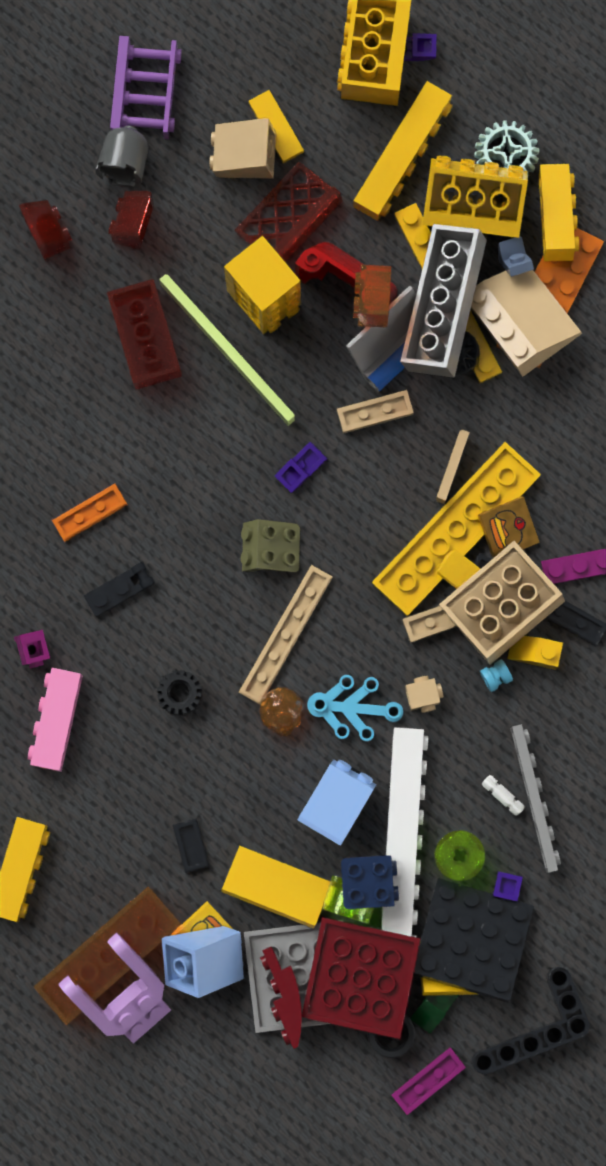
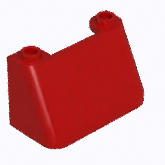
M321 242L306 249L295 263V275L304 284L311 279L323 281L327 273L330 272L363 293L361 304L362 308L367 312L365 323L367 325L397 298V288L391 281L332 243Z

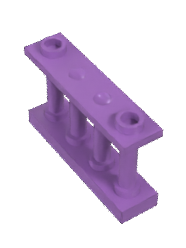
M119 36L110 124L111 130L124 126L163 129L164 139H169V132H174L175 118H171L176 63H181L182 50L177 47V40H172L171 51L134 48V45H130L128 36ZM134 57L170 60L169 73L132 71V68H128L129 60H133ZM131 80L168 83L166 96L130 94L129 91H126L127 82L131 83ZM133 103L165 106L164 119L128 117L127 114H124V105Z

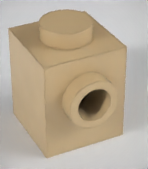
M428 676L415 678L414 683L405 685L410 711L421 709V712L425 713L436 710L435 705H439L440 698H443L441 684H436L435 678L429 679Z

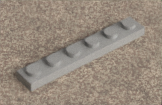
M522 724L512 726L510 729L546 873L557 871V865H561L558 851H553L551 841L555 840L552 826H547L545 817L549 816L546 802H541L539 792H543L540 778H535L533 768L537 767L533 753L529 754L527 744L531 743L527 729L523 730Z

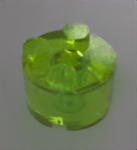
M464 830L450 832L443 836L435 847V866L440 874L449 880L465 881L471 879L480 872L484 865V847L481 841L470 832ZM455 850L465 852L463 856L465 861L463 863L460 860L454 861Z
M332 875L322 909L369 924L374 908L346 909L343 902L342 878Z

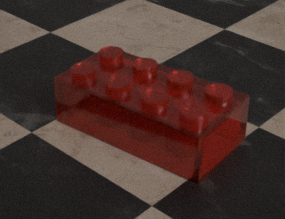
M154 279L107 292L135 390L182 377Z

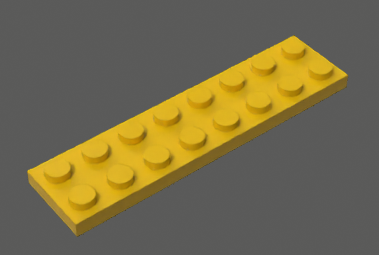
M504 442L372 581V584L408 617L443 580L436 572L446 554L452 550H457L465 556L484 536L478 514L521 497L541 474Z

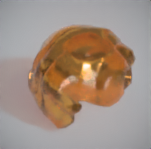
M286 687L272 689L261 699L259 712L263 725L279 736H288L292 733L294 727H298L301 722L304 702L293 690Z

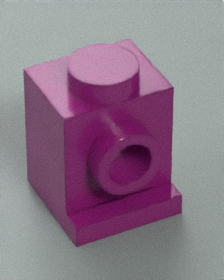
M43 630L14 637L22 665L29 664V668L44 665L43 660L50 658ZM28 646L35 648L34 654H29Z

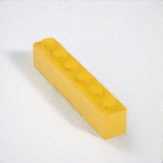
M428 81L425 83L353 200L354 208L376 221L379 220L381 215L386 217L392 206L389 203L393 196L398 197L404 187V184L401 182L405 176L410 177L416 167L414 161L417 156L422 157L426 152L428 138L430 136L435 137L441 126L438 123L442 116L446 118L453 107L450 104L451 94Z

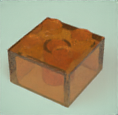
M361 265V273L356 272L355 294H360V296L354 297L353 318H358V326L387 328L391 266Z

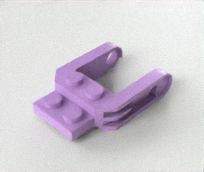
M115 933L107 941L108 944L140 978L139 980L134 981L109 1003L105 1010H102L79 985H75L69 976L65 977L58 985L106 1036L125 1035L134 1044L169 1013L171 1009L162 1000L164 984L156 973L118 933Z

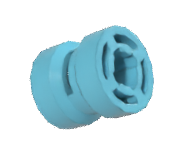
M502 659L495 662L493 667H486L480 670V674L490 692L497 690L502 683L508 684L513 681L512 675Z

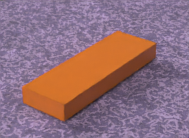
M113 484L53 519L52 522L64 542L124 508L127 506V503L116 484Z

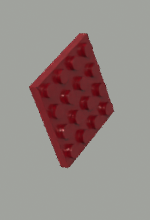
M322 917L302 1017L401 1039L421 938Z

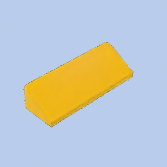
M452 550L446 554L436 573L458 589L477 573L480 568L457 550Z

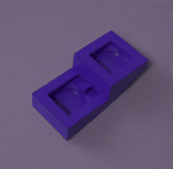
M413 33L412 37H407V52L404 55V61L436 59L437 34Z
M309 442L278 471L275 477L290 493H293L328 458L312 442Z

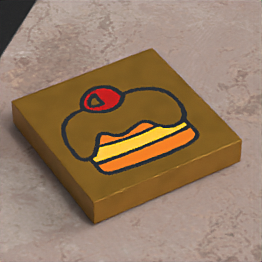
M524 497L516 498L478 514L492 558L497 556L513 541L522 550L540 543Z

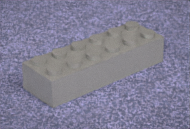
M433 224L400 361L409 372L455 377L487 241L480 229Z

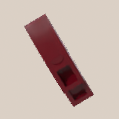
M271 946L262 950L264 956L260 957L265 971L271 970L274 979L270 980L275 994L281 993L282 995L281 998L273 1001L275 1006L271 1010L276 1022L282 1021L285 1030L281 1031L286 1045L292 1044L294 1049L298 1047L301 1035L302 1010L300 993L292 967L289 966L281 969Z

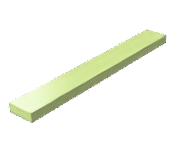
M168 274L160 278V285L280 418L288 426L294 422L295 415Z

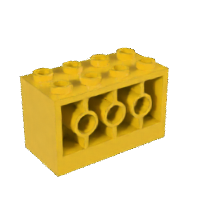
M348 0L347 20L345 22L344 42L340 59L341 64L337 80V91H341V99L398 106L411 0Z
M437 156L436 159L431 158L422 225L433 226V224L474 228L480 229L485 234L519 238L528 183L527 171H524L523 167L516 165L502 168L499 167L498 163L485 162L484 165L475 164V161L471 159H461L460 162L451 161V158L448 156ZM452 187L455 188L456 191L449 192L447 189ZM479 191L480 194L473 195L471 192ZM498 194H503L504 196L501 199L496 198Z
M263 236L224 266L227 292L263 335L267 331L272 333L281 326L280 321L286 316L291 318L300 310L301 281Z

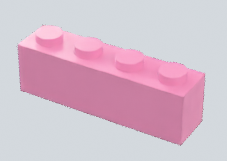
M52 668L51 673H46L44 687L47 688L46 696L41 697L38 711L42 712L40 722H35L33 730L36 741L34 746H30L28 752V760H31L30 765L62 772L82 682V674Z

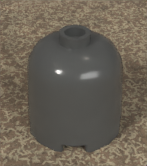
M133 126L112 129L104 139L95 169L98 177L103 179L106 176L113 180V185L122 187H135L137 182L142 184L149 152V144L145 136Z

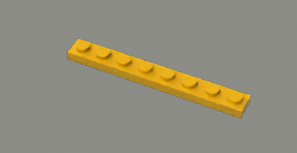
M414 203L395 212L394 216L421 269H423L431 232L428 226L422 225L423 216L417 204ZM470 310L466 331L476 338L479 345L480 357L473 371L479 383H482L501 374L502 371Z

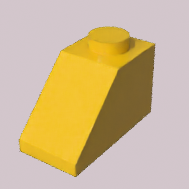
M524 636L509 649L507 659L556 670L559 665L563 643L539 637Z

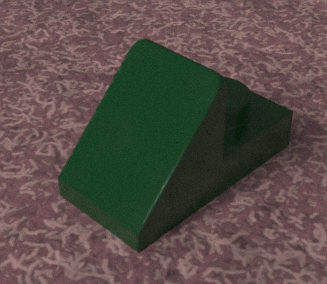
M458 995L426 996L410 1019L430 1034L444 1018L445 1013Z

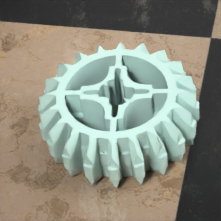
M505 120L502 123V127L495 122L493 130L486 127L485 134L479 135L478 139L480 142L475 144V148L478 151L474 153V157L479 159L476 164L484 165L485 162H492L490 160L492 158V160L500 161L503 168H509L513 160L526 156L525 161L520 166L523 167L524 171H527L529 176L528 171L534 172L535 166L533 164H537L539 160L535 156L539 154V148L534 147L537 145V139H530L533 134L532 131L524 133V125L520 126L519 129L516 128L517 123L515 121L512 122L511 126H508ZM502 137L501 145L495 146L493 149H487L493 140ZM510 137L517 139L522 145H515ZM505 145L510 153L508 161L505 152H503Z

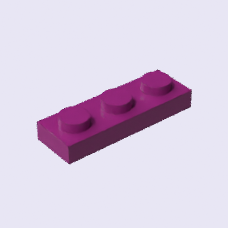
M606 549L541 561L542 572L553 584L605 575Z
M449 1047L391 1095L406 1115H408L466 1067Z

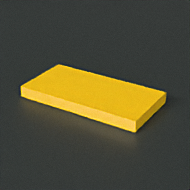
M239 846L221 892L314 929L332 882Z

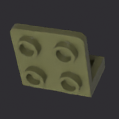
M260 519L243 523L241 531L243 539V552L241 554L242 571L273 570L293 573L299 570L300 527L298 524Z

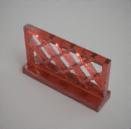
M298 162L235 229V232L250 245L261 236L265 239L276 238V246L273 249L286 263L342 203L341 193L334 186L330 187L301 162ZM299 170L307 176V183L294 184L293 177ZM321 187L326 191L319 198H311V188ZM307 188L308 199L294 200V189ZM281 190H291V200L277 201V194ZM308 204V211L304 215H295V205ZM291 205L292 216L278 217L279 206ZM265 207H274L275 217L261 219V211ZM292 221V228L289 232L279 233L278 222ZM275 223V233L262 234V224ZM249 224H258L259 235L248 236L243 230Z

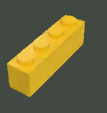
M569 164L540 165L539 194L544 261H573L574 252L579 251V237H574V230H577V215H573L572 209L576 208V195L571 194V188H574V173H570Z
M19 817L16 818L0 871L1 918L19 922L20 918H25L29 906V904L25 903L27 894L33 893L36 880L32 879L35 869H40L43 856L39 855L42 845H47L50 832L47 831V825Z

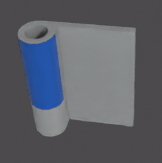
M411 286L405 289L346 345L364 379L377 392H380L405 368L400 361L416 294Z

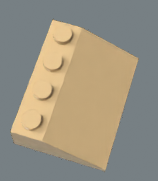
M533 270L512 277L507 271H504L476 285L471 310L522 377L582 334Z
M513 541L439 605L473 647L491 665L564 603L565 600L559 589L520 546Z

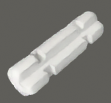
M489 775L482 782V786L488 791H492L491 794L505 807L508 806L510 808L509 811L515 816L519 815L525 806L519 800L516 801L514 795L502 784L499 785L493 776Z

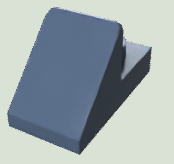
M521 236L498 244L499 262L511 277L534 270L532 260L525 252Z

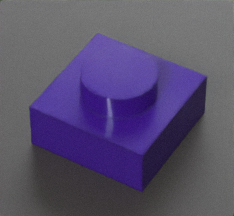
M498 871L493 896L518 901L523 877Z

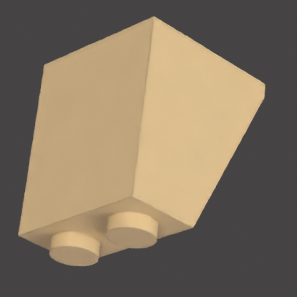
M268 118L215 124V132L211 133V145L214 147V156H210V170H213L216 177L274 178L276 130Z

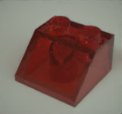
M125 191L124 197L118 199L116 206L118 215L116 221L112 220L109 227L112 242L140 250L154 208L151 192Z
M48 200L19 205L23 218L44 260L70 249L68 241L72 239L66 226L61 228L58 222L61 216L56 206L51 207Z

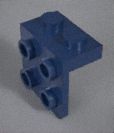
M391 855L344 858L341 861L343 902L346 909L394 907V901H399L398 886H393V876H397V862L392 861Z

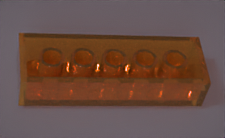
M148 886L39 981L34 988L63 1023L69 1025L83 1012L58 985L65 977L69 976L73 983L79 985L95 1002L131 970L107 942L115 933H118L144 959L162 943L163 937L170 936L182 923L153 889Z

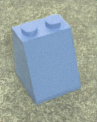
M333 760L297 820L341 846L376 784L372 782L373 779L367 774H358L351 770L352 767L342 760H338V762Z
M221 926L163 937L165 985L200 998L244 979L241 932Z

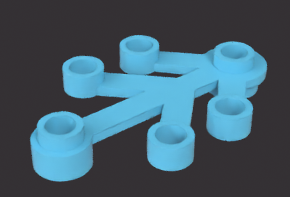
M343 675L339 683L326 694L315 693L309 698L307 703L309 712L315 717H324L334 729L335 736L339 739L348 737L349 728L347 725L341 724L332 711L342 712L359 732L360 739L365 742L373 739L374 731L371 727L366 726L357 714L384 716L389 722H397L403 716V708L397 702H390L386 706L358 704L366 695L378 689L379 683L374 677L367 678L364 681V685L345 701H333L344 690H350L354 685V679L350 675ZM343 679H350L351 685L344 687L342 685ZM368 681H374L376 687L368 689L366 686ZM316 701H323L325 704L324 708L317 709L315 707ZM390 708H397L398 714L391 716L389 714ZM344 727L347 730L346 735H338V728ZM365 729L370 730L371 737L364 738L362 731Z

